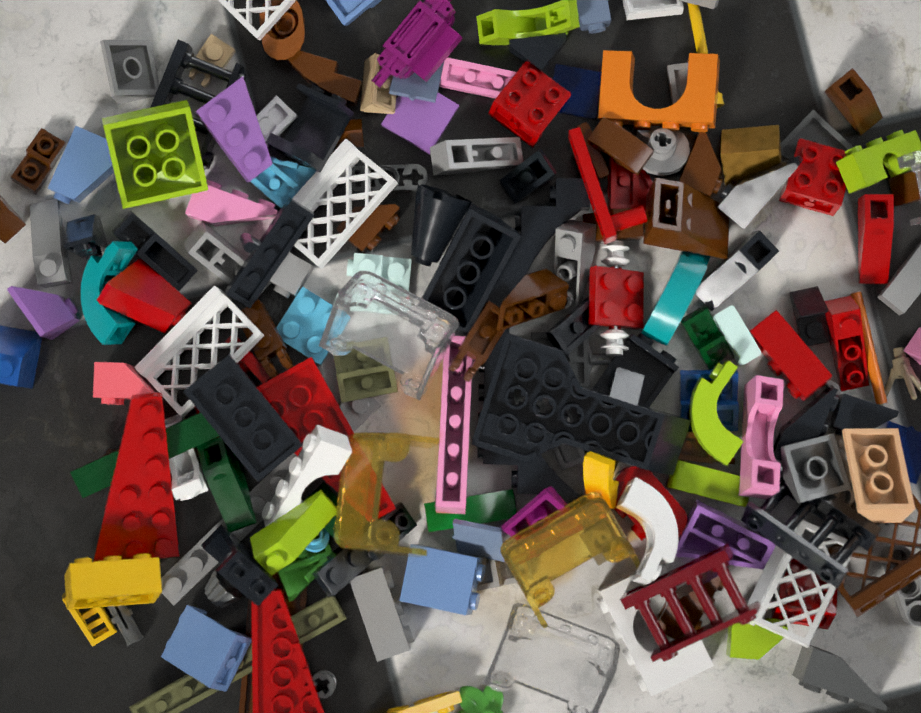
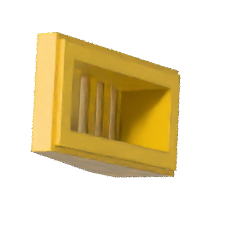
M66 592L63 593V595H62V600H63V602H64L65 605H66ZM104 607L90 608L83 613H80L79 609L69 610L92 647L117 632ZM96 613L100 615V617L88 624L85 621ZM104 622L106 627L94 634L91 632V629Z

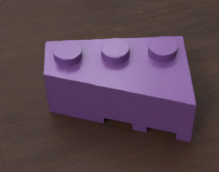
M243 77L195 112L196 116L247 183L272 165Z
M696 499L687 516V524L684 531L678 538L675 557L696 559L728 543L733 552L731 559L728 561L729 565L764 570L776 545L758 532L749 529L745 523Z

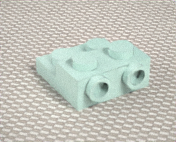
M354 253V259H348L347 276H352L351 288H345L344 304L349 305L351 312L407 316L412 259Z

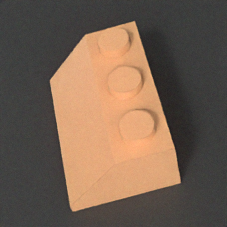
M898 428L843 429L842 435L858 513L874 523H902L915 510Z

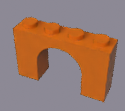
M603 50L598 113L600 121L605 117L620 127L622 125H634V129L650 130L651 126H662V128L670 131H679V127H691V131L708 132V128H715L720 69L718 54L689 53L687 85L683 95L676 103L669 107L653 109L642 105L634 97L635 57L632 51Z

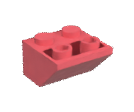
M94 362L93 397L101 398V404L124 405V400H131L132 395L158 392L144 376L140 375L133 365Z

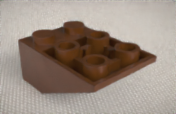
M655 178L646 195L645 213L647 222L644 224L643 244L727 259L730 217L718 208L719 202L682 182Z

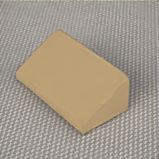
M374 53L365 60L360 111L394 114L396 95L389 94L393 76L390 75L381 88L371 81L382 68L377 60L380 55Z

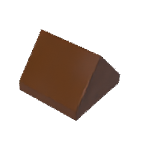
M351 119L335 146L336 149L345 139L350 141L356 148L364 147L362 119Z

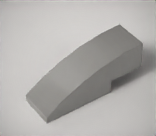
M921 242L877 296L898 315L904 314L921 293Z

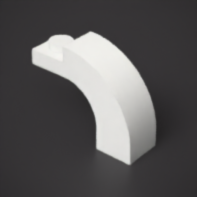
M178 414L165 419V427L182 421L185 417L183 418ZM197 447L169 459L172 475L171 490L176 500L181 499L183 501L208 491V483L202 471Z
M635 477L627 483L616 508L634 517L645 531L647 539L646 551L632 579L635 583L644 586L658 578L662 569L659 563L665 566L674 561L678 547V528L673 511L665 498L655 488Z

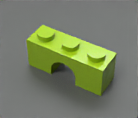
M899 130L886 136L887 141H883L882 137L866 143L867 148L865 149L858 145L845 151L846 157L837 161L836 164L849 194L887 178L883 164L891 178L921 166V142L916 130L904 134L903 130Z

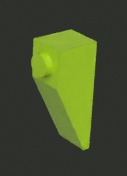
M321 490L250 537L254 559L272 576L296 560L338 512L337 507Z

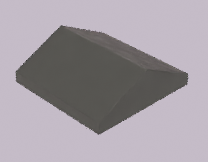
M834 433L781 447L783 479L798 504L851 489Z

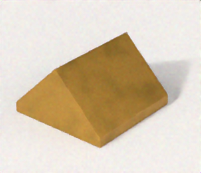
M779 125L722 130L721 160L725 187L730 183L735 186L744 177L782 163Z

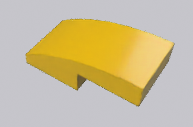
M590 451L584 455L583 463L586 495L589 500L614 509L616 507L619 483L613 480L615 461Z

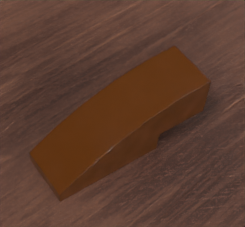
M300 50L293 57L286 59L294 70L307 82L326 91V95L331 96L334 93L347 101L346 104L357 107L362 90V81L337 74L339 69L337 61Z

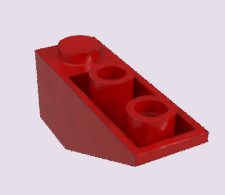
M864 194L858 198L859 284H888L894 227V194Z
M851 295L825 301L829 311L825 313L831 338L829 343L841 392L869 386L860 307Z

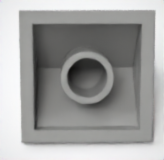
M150 40L100 41L111 97L118 104L155 97L159 82Z

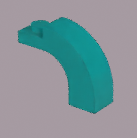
M112 241L106 247L104 255L91 256L84 269L81 281V306L91 332L102 345L122 344L136 324L132 318L103 306L96 301L107 282L125 270L138 249L132 242Z
M684 251L680 252L671 275L650 312L641 334L665 346L668 345L699 287L711 256Z

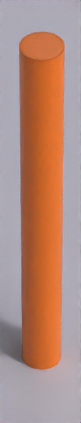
M862 292L850 294L861 310L866 362L875 402L878 405L888 402Z

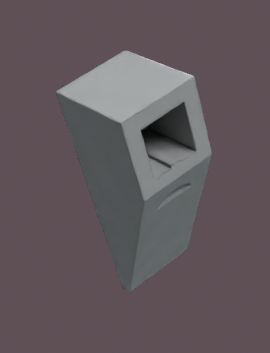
M569 220L556 228L553 273L569 284L565 309L560 310V312L569 313L583 300L595 252L596 224Z

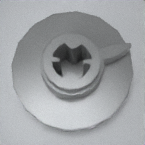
M651 126L650 130L637 131L636 137L654 151L643 167V170L647 173L657 176L671 175L680 171L685 166L690 154L688 140L681 131H670L662 128V126Z

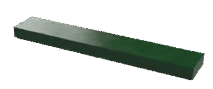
M201 412L166 427L169 459L219 436ZM119 449L70 472L82 498L111 485Z

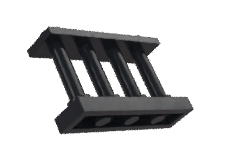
M178 39L151 107L170 104L173 96L178 94L204 104L216 97L183 83L181 77L184 69L191 67L228 82L226 88L241 77L245 81L247 76L244 74L245 69L241 64L236 63L233 72L196 58L194 53H192L193 48L189 43ZM193 118L195 131L207 135L200 154L203 168L209 169L215 154L212 153L216 141L202 122Z
M781 465L779 492L768 498L760 508L750 501L744 510L741 521L749 529L758 532L819 575L823 581L830 583L838 589L848 571L842 565L858 546L868 551L875 543L882 528L832 494L799 503L800 506L782 524L769 514L786 495L795 501L796 499L783 479ZM809 512H812L825 522L807 541L795 533L794 530ZM836 529L849 539L837 554L831 558L819 550L818 547Z

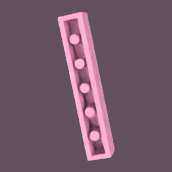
M445 335L436 513L465 514L472 379L467 382L463 377L466 370L471 366L473 359L465 355L458 369L454 372L448 369L458 353V348L465 336Z

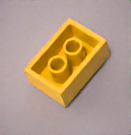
M151 554L134 555L133 559L122 560L121 556H108L104 558V561L92 562V558L75 559L74 563L69 564L64 575L67 610L155 603L162 593L159 557L151 558Z

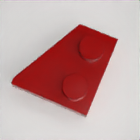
M609 156L608 210L636 208L639 206H643L645 210L646 195L653 184L650 176L643 169L639 175H636L616 164L613 157Z

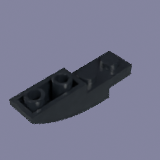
M402 502L395 505V510L368 523L328 555V560L312 573L328 597L335 596L372 561L383 557L417 526Z

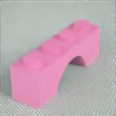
M756 375L744 385L742 441L744 442L741 446L740 496L768 499L779 492L780 462L774 456L773 437L776 421L783 407V379Z

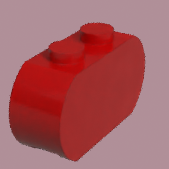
M636 466L626 467L619 471L613 478V480L619 482L616 505L630 480L636 477L655 488L671 507L676 519L679 538L687 524L686 511L655 475L649 470ZM616 507L614 508L622 519L627 516L634 524L631 530L641 541L644 540L646 534L642 525L631 515Z

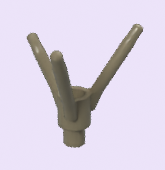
M904 347L893 349L895 359L892 360L893 368L890 371L884 390L887 398L895 379L904 378L909 394L915 400L917 395L913 383L921 393V381L912 369L910 359L906 357Z

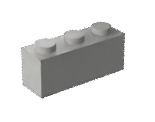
M382 566L357 575L350 581L377 662L410 651V643L414 642L409 625L403 626L400 616L405 613L402 603L399 601L400 598L394 599L391 588L395 587V583L390 570L385 572Z

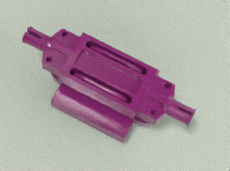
M425 0L424 2L419 1L384 43L383 47L385 50L377 58L382 68L371 79L374 84L381 88L390 75L405 79L416 73L425 82L432 77L463 39L459 33L451 28L455 22L454 14L456 12L450 3L452 0Z

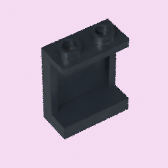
M641 333L638 336L631 334L624 343V346L628 347L629 350L623 351V356H615L592 390L608 394L616 367L618 366L645 375L638 404L650 407L672 375L678 370L679 367L674 364L677 359L664 350L659 353L651 347L653 342Z

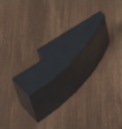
M132 211L112 231L122 242H132L138 249L136 254L178 291L198 271Z

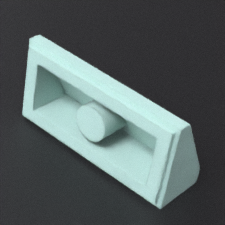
M733 305L712 316L719 332L724 335L738 365H745L761 355V350Z

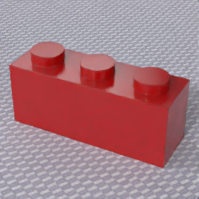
M777 310L749 331L761 353L769 360L767 363L769 369L775 376L781 375L788 384L785 387L795 399L800 397L804 402L831 380L833 375Z

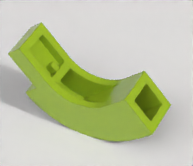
M561 0L544 7L529 10L494 9L476 16L479 43L484 45H509V40L561 33L568 35V31L580 27L577 0Z
M729 360L724 361L723 364L718 362L709 374V377L712 378L710 383L704 378L698 379L689 403L690 424L698 443L710 456L723 465L729 464L744 442L722 425L717 414L718 397L738 368Z

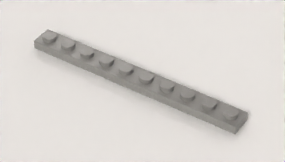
M374 397L344 402L340 405V408L355 432L381 405ZM295 453L273 469L249 493L257 523L232 532L240 541L264 520L262 518L263 508L274 497L278 482L281 479L284 480L289 472L292 459L298 457ZM224 519L216 524L161 578L162 594L173 605H176L219 563L203 549L201 544L221 524L228 529Z

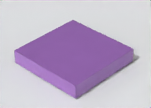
M440 93L437 94L435 103L418 99L411 101L408 97L398 96L395 113L387 114L381 126L430 155V147L437 144L458 110L459 105Z

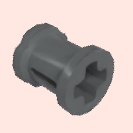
M320 670L312 677L315 686L319 683L318 678L322 681L325 679L329 680L328 691L325 688L319 690L316 687L319 698L326 699L332 695L337 685L336 677L332 672Z

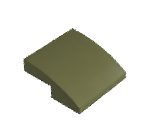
M388 336L332 347L341 403L398 392Z

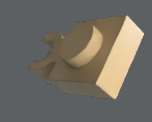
M211 34L196 55V58L225 68L236 51ZM192 68L189 72V78L193 80L197 74L203 72ZM203 73L205 78L201 82V86L206 88L211 83V75Z

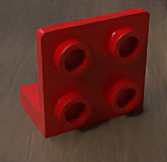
M526 61L496 97L488 115L531 147H534L540 140L546 127L568 101L571 93Z
M800 138L796 145L794 157L800 155L803 161L788 178L781 190L779 201L834 216L842 206L846 189L836 164L837 161L846 157L845 151Z
M795 558L791 559L789 563L793 574L808 569ZM787 570L783 577L789 576ZM815 573L820 586L828 584ZM811 574L795 579L800 593L816 588ZM791 581L779 584L780 599L796 595ZM837 588L818 628L828 630L837 614ZM828 589L822 591L824 597H825V595H826ZM818 593L802 598L808 612L820 608L822 604ZM799 599L783 604L788 618L804 613ZM779 606L772 608L771 618L784 620ZM816 615L810 617L812 623ZM806 618L793 622V624L809 626Z

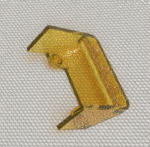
M357 432L348 437L352 453L341 469L334 526V539L336 543L344 549L416 558L427 556V550L398 546V528L390 521L378 520L384 461L399 462L408 455L410 446L430 449L439 444L440 438L396 432Z
M597 492L585 494L504 541L500 549L503 559L543 629L548 627V624L541 614L539 607L547 604L554 596L555 590L551 581L600 553L603 554L607 561L612 563L620 562L629 557L636 569L640 565V561L609 505L604 497Z

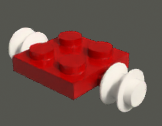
M616 240L601 247L603 251L607 252V257L601 260L607 267H590L589 324L609 326V330L600 334V337L606 339V345L600 347V350L606 351L607 356H623V351L629 350L628 347L623 345V340L628 338L629 335L621 330V328L643 329L644 272L622 269V267L630 262L629 259L624 257V252L630 250V247L625 246L624 241Z

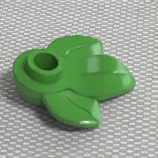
M490 682L483 691L473 686H462L459 692L462 699L460 706L463 710L458 713H503L501 708L504 696L502 690L494 682Z

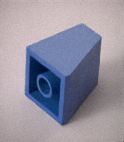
M0 325V383L33 389L42 337L37 332Z

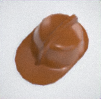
M271 0V6H280L284 0ZM297 0L262 38L264 51L276 60H286L293 57L304 43L305 20ZM265 12L260 13V27L265 22Z

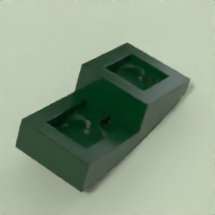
M703 305L682 318L681 324L708 370H713L718 362L723 364L724 361H731L735 358L724 335L719 332L708 308Z

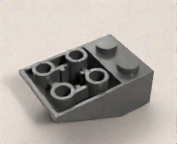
M812 645L809 648L802 646L792 674L799 679V685L819 694L821 689L827 690V695L844 703H848L849 699H853V704L873 713H876L877 708L884 711L887 710V706L841 657Z

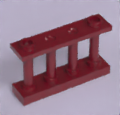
M728 543L658 576L654 582L651 581L644 586L639 585L625 592L621 597L620 601L625 610L633 606L635 610L639 609L658 645V648L654 649L650 656L653 662L662 659L663 662L677 656V651L738 622L741 625H745L757 618L756 614L761 607L759 601L747 605L727 567L729 565L728 561L733 555ZM711 569L713 573L717 572L737 610L722 618L701 580L703 578L702 573ZM683 582L691 585L710 621L709 624L697 630L694 629L675 593L677 590L675 586ZM658 594L661 597H665L684 633V636L671 642L668 641L649 605L651 602L650 598Z

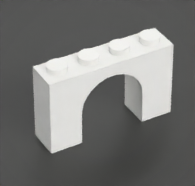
M659 563L662 566L660 576L668 571L664 565ZM635 571L598 589L601 596L596 599L603 613L609 612L614 621L609 626L616 640L622 638L626 649L622 650L629 666L635 664L639 672L635 679L641 691L647 690L652 697L714 665L702 640L678 650V655L668 661L663 662L662 659L653 662L650 656L653 652L643 648L634 635L633 621L637 610H635L634 606L625 610L620 601L625 592L639 586V584L632 581L636 573Z

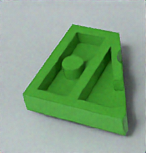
M317 535L313 540L318 539L320 536ZM329 543L320 552L314 553L304 549L296 560L277 572L289 602L293 601L315 579L312 573L328 560L327 556L332 553Z

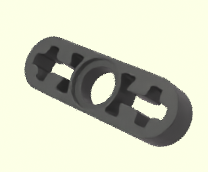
M378 165L384 171H390L395 175V180L398 184L391 192H416L418 185L412 184V180H403L404 186H398L400 182L399 170H404L403 176H412V171H418V175L423 176V179L419 180L418 184L427 185L428 174L421 165ZM354 166L352 168V176L356 175L357 172L365 174V166ZM374 179L376 187H371V191H378L383 187L378 179ZM365 181L361 183V187H356L355 182H352V192L364 193Z

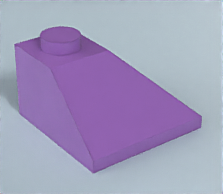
M15 286L7 288V291L40 337L53 340L80 321L76 315L79 310L69 297L65 300L64 297L56 294Z

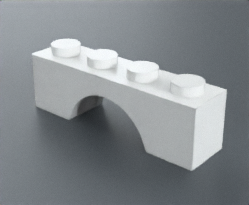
M316 425L313 432L305 437L301 452L298 457L292 459L289 472L284 480L281 479L278 482L274 497L263 508L262 518L264 519L265 527L302 503L301 495L310 482L321 476L339 474L352 453L346 435Z

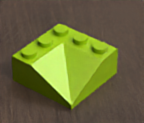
M187 100L102 118L123 209L208 190L191 109Z

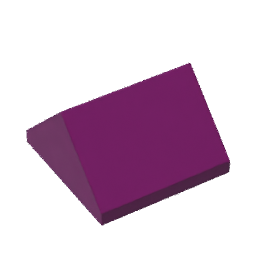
M550 486L538 494L501 527L503 531L537 558L579 523L580 520L556 490Z

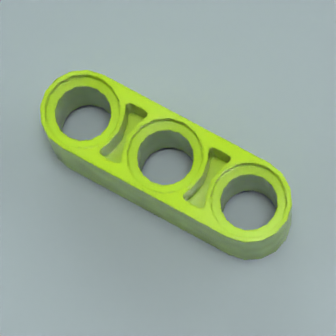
M680 460L677 462L674 474L669 475L666 486L671 489L741 507H746L750 498L739 495L740 476Z

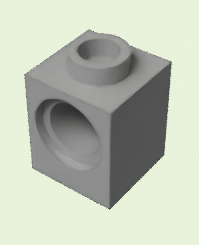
M289 252L270 280V282L276 285L273 290L286 298H289L290 294L296 297L302 286L305 285L314 267Z

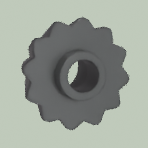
M217 570L212 573L204 588L205 594L212 604L221 608L233 604L244 597V594L220 575Z

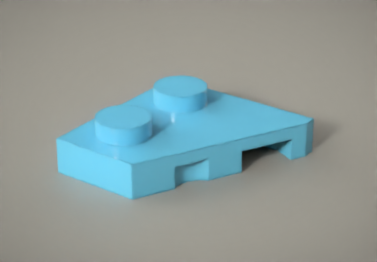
M270 157L272 165L250 182L281 209L288 198H293L314 175L316 170L298 165L297 163Z

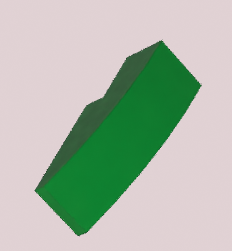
M513 489L466 496L465 514L436 513V501L424 503L428 532L452 529L454 519L482 524L510 519L517 513Z

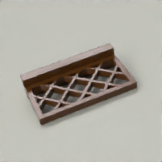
M914 494L912 496L915 509L918 511L917 522L903 521L902 523H890L895 524L892 539L879 536L876 539L878 542L891 544L888 558L872 556L873 546L868 550V555L853 552L851 556L866 559L864 574L847 571L838 590L857 618L921 577V550L915 554L916 548L921 549V544L917 543L919 529H921V504ZM899 525L915 528L913 542L896 539ZM835 544L827 549L830 557L837 554L842 546ZM895 545L912 547L910 557L905 561L892 559ZM870 562L887 563L885 574L880 577L868 575ZM891 564L897 565L896 567L890 570ZM846 576L863 579L861 589L850 596L844 588ZM867 580L873 581V582L869 583L868 585H866Z

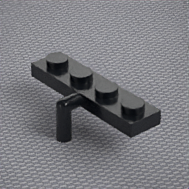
M289 197L260 240L249 233L241 234L240 241L242 246L250 255L226 288V294L251 308L315 216L314 213Z

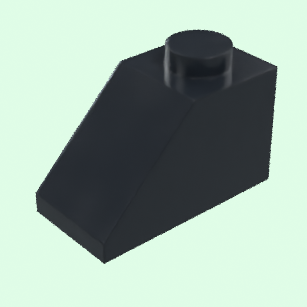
M840 394L838 404L833 411L828 427L836 429L835 435L843 437V429H875L898 417L899 411L847 394Z

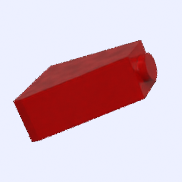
M141 258L107 282L96 300L103 306L163 333L175 326L186 315V311L192 304Z

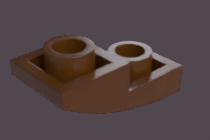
M605 117L601 119L587 139L589 145L613 157L616 164L636 175H639L654 153L649 146Z
M41 128L26 149L27 155L12 174L11 180L36 195L57 163L66 146V142Z

